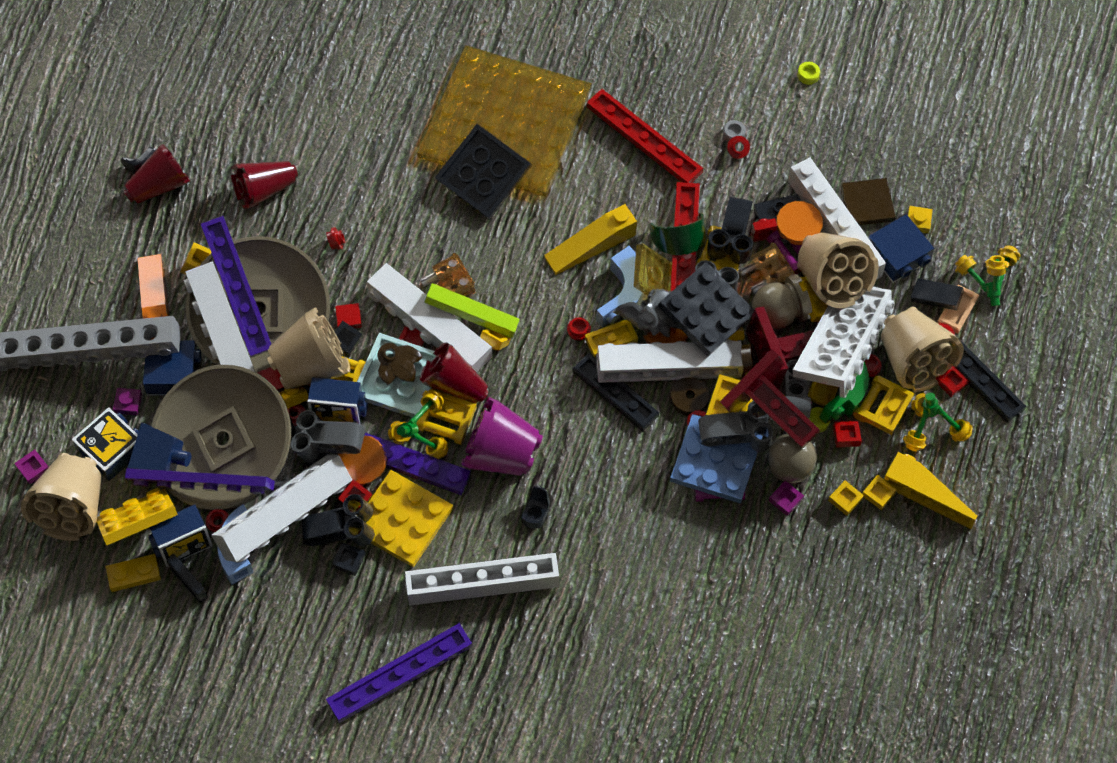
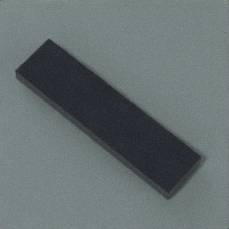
M960 340L964 351L962 359L956 368L969 380L968 384L1009 423L1025 410L1026 405Z
M590 353L572 368V372L642 432L659 417V412L624 382L598 383L596 358Z

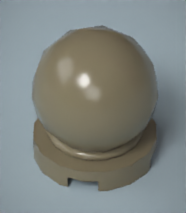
M796 274L786 277L785 285L778 282L768 283L758 289L752 302L753 309L764 306L773 329L785 328L792 324L795 318L800 322L811 319L809 313H812L808 291L802 292L799 285L802 279Z
M783 434L773 441L769 447L767 458L769 469L776 478L782 482L787 481L790 484H795L810 477L815 469L817 455L811 441L802 448L788 434Z

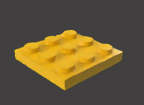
M390 470L368 502L373 507V515L366 523L373 528L375 533L371 544L414 568L452 512L453 504Z
M156 488L147 492L143 498L138 500L137 498H132L125 501L122 507L115 510L109 508L99 514L100 516L97 517V523L106 545H109L178 514L166 489L160 490V488Z

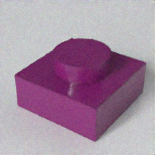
M117 388L113 405L114 413L138 415L142 398L141 390Z
M35 449L14 463L29 484L38 480L48 469V465Z
M784 481L769 497V502L788 516L803 500L804 495L787 481Z

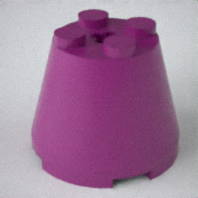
M488 397L484 404V408L487 410L484 409L477 419L465 449L469 456L466 455L465 459L463 458L461 465L469 469L517 476H521L523 473L526 474L530 471L534 462V458L531 457L532 452L539 448L543 435H540L538 429L504 404Z

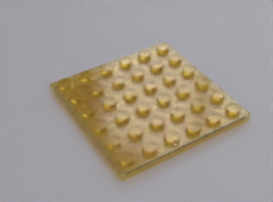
M465 45L419 147L417 156L421 159L445 165L474 126L479 124L532 164L515 188L547 197L592 89V83Z

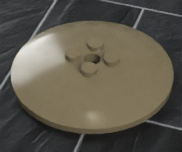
M254 236L233 241L256 304L262 303L266 306V310L261 317L271 344L306 312L313 308H317L318 313L316 314L318 316L324 315L329 322L330 297L321 271L306 253L286 241L272 237ZM211 253V254L201 263V265H204V264H207V263H210V262L213 261L214 266H215V268H216V271H217V273H218L219 279H220L221 284H222V286H223L224 292H225V294H226L227 300H228L229 305H230V307H231L232 313H233L234 318H235V320H236L235 314H234V312H233L232 306H231V304H230L229 298H228V296H227L226 290H225V288H224L223 282H222V280H221L220 274H219V272H218L217 266H216V264H215L214 258H213L212 253ZM187 292L186 317L190 333L202 353L215 365H221L218 358L213 359L209 346L213 345L210 336L205 338L200 324L205 323L202 314L197 315L192 302L196 301L194 293ZM268 352L250 357L256 373L271 367L267 359L270 356Z
M214 365L187 375L174 385L163 398L152 422V427L183 441L182 450L191 453V462L187 467L177 465L176 471L264 476L275 481L285 464L291 442L290 417L279 392L268 380L258 373L235 365ZM228 433V443L221 446L219 444L220 436ZM172 485L171 488H166L172 495L186 504L196 505L197 508L205 510L236 508L261 495L250 493V489H241V493H234L218 487V491L203 490V486H195L194 490L179 488L180 485Z

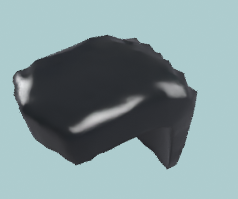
M149 147L137 159L122 157L121 163L126 169L135 174L154 153L156 148Z
M541 486L533 487L527 506L522 514V524L530 529L541 528L549 512L550 499L545 488Z

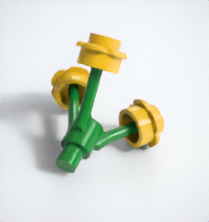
M1007 245L1004 248H1000L998 250L999 255L991 256L990 259L986 260L987 273L993 275V282L985 283L973 270L977 265L973 260V256L967 257L963 255L955 263L957 266L955 269L956 273L959 272L962 276L969 273L982 287L983 291L987 292V297H990L991 306L1000 305L999 296H1001V286L1006 270L1009 266L1016 265V262L1021 257L1018 250L1013 246Z
M430 389L428 391L425 390L422 394L421 404L423 407L408 423L405 421H394L390 425L391 428L388 429V437L398 445L409 441L410 438L416 439L426 445V453L429 456L440 459L448 452L447 441L442 437H432L430 440H427L418 434L417 421L426 411L435 412L440 410L444 404L441 393Z
M920 393L915 396L911 407L912 410H915V414L921 417L917 430L908 431L907 436H904L903 440L909 450L917 452L920 449H924L927 438L921 432L927 418L934 417L937 414L941 415L951 425L949 433L955 442L969 439L972 434V425L963 419L954 421L938 405V400L935 398L934 393Z

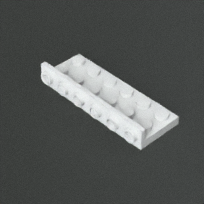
M873 287L870 292L866 291L864 295L856 300V304L853 306L834 308L828 305L793 369V377L840 387V397L845 398L849 390H853L857 374L860 375L862 373L864 361L869 359L872 345L877 344L879 332L885 327V319L888 314L893 313L895 302L892 300V290Z

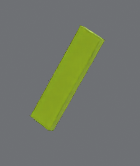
M433 283L424 301L426 304L509 338H513L520 320Z

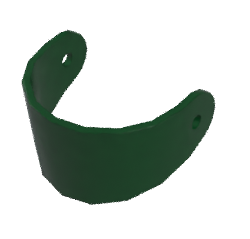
M698 214V221L683 226L658 227L653 223H649L650 235L654 245L660 251L672 255H687L698 251L706 242L703 214Z

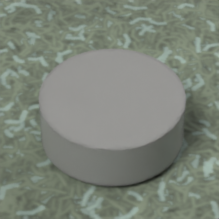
M732 120L724 125L723 137L727 142L734 136L745 137L746 128L742 122Z

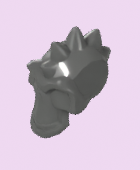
M653 289L649 292L648 299L642 300L640 306L635 302H627L618 306L613 311L614 314L622 316L641 329L644 336L650 332L655 336L660 332L669 338L671 327L680 329L658 307L660 301L672 291Z

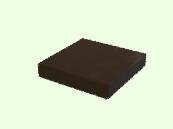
M887 178L841 184L845 207L858 225L895 221L896 216Z

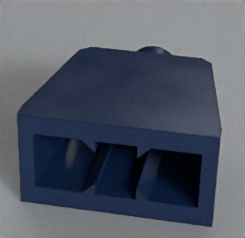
M141 423L128 468L176 471L177 465L187 467L191 462L192 456L190 452L182 450L183 441L152 426Z

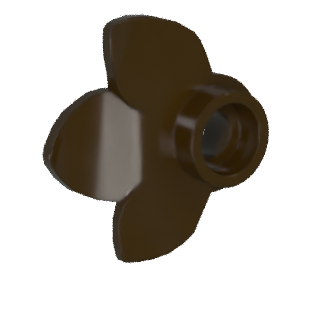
M393 343L383 344L377 353L380 362L378 369L379 377L386 385L391 384L395 377L406 382H414L416 378L414 363L422 359L421 353L409 345L398 347ZM386 351L393 352L394 357L389 358L386 355Z

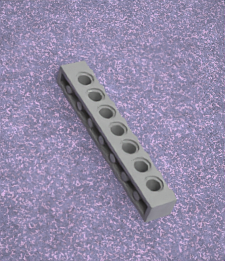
M174 316L1 332L0 371H7L12 368L29 369L33 366L52 367L54 364L64 363L74 365L77 362L85 361L95 363L100 360H122L127 357L145 358L148 355L167 356L171 353H179L181 327Z

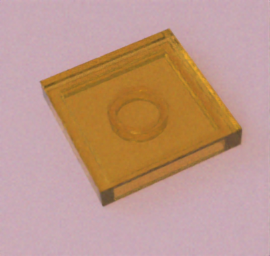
M644 243L636 245L633 287L647 296L653 289L670 291L672 262Z

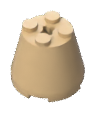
M829 233L809 235L804 238L798 254V269L802 271L817 297L834 308H847L855 305V301L864 295L866 291H871L878 276V259L868 244L856 238Z
M910 307L896 316L890 315L885 319L881 340L896 378L903 388L912 389L913 392L928 390L938 385L936 377L943 375L952 366L957 367L964 351L960 340L953 333L918 311L916 307Z
M317 308L306 312L269 346L268 353L270 356L267 357L268 362L273 370L278 369L281 374L280 381L286 390L311 384L312 377L333 379L350 372L348 359L341 356L343 351L337 335L325 316H318L316 314L318 313Z
M60 453L58 458L33 484L23 498L21 512L27 522L33 521L45 529L43 534L60 540L77 541L81 536L91 534L97 522L101 474L96 467V461L89 457L81 458L67 453Z

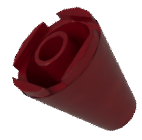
M162 144L126 182V190L123 192L131 203L136 201L139 204L186 185L191 181L186 173H183L181 166L168 148Z
M289 161L238 163L231 167V170L235 169V174L231 175L234 193L237 200H243L245 204L241 206L246 210L253 208L291 186L298 177L295 165H291Z
M445 342L439 346L433 353L436 357L432 362L429 360L426 362L420 375V381L425 386L474 404L483 402L488 395V385L453 345Z

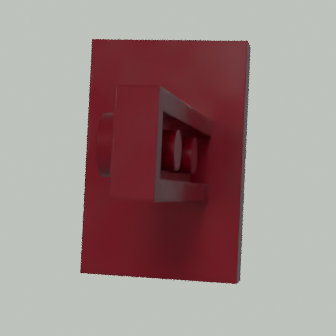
M764 306L754 309L745 332L750 344H753L755 347L758 362L771 349L784 362L785 365L770 380L778 390L788 370L786 363L794 359L799 360L814 330L777 338Z
M771 349L720 403L729 413L739 412L752 399L795 442L804 448L820 432V429L770 382L775 374L785 365L781 357Z

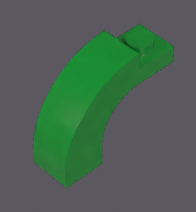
M865 362L862 373L856 376L853 390H849L845 398L840 397L839 394L825 405L819 416L825 424L833 418L835 420L839 419L843 414L848 418L851 417L860 405L869 383Z

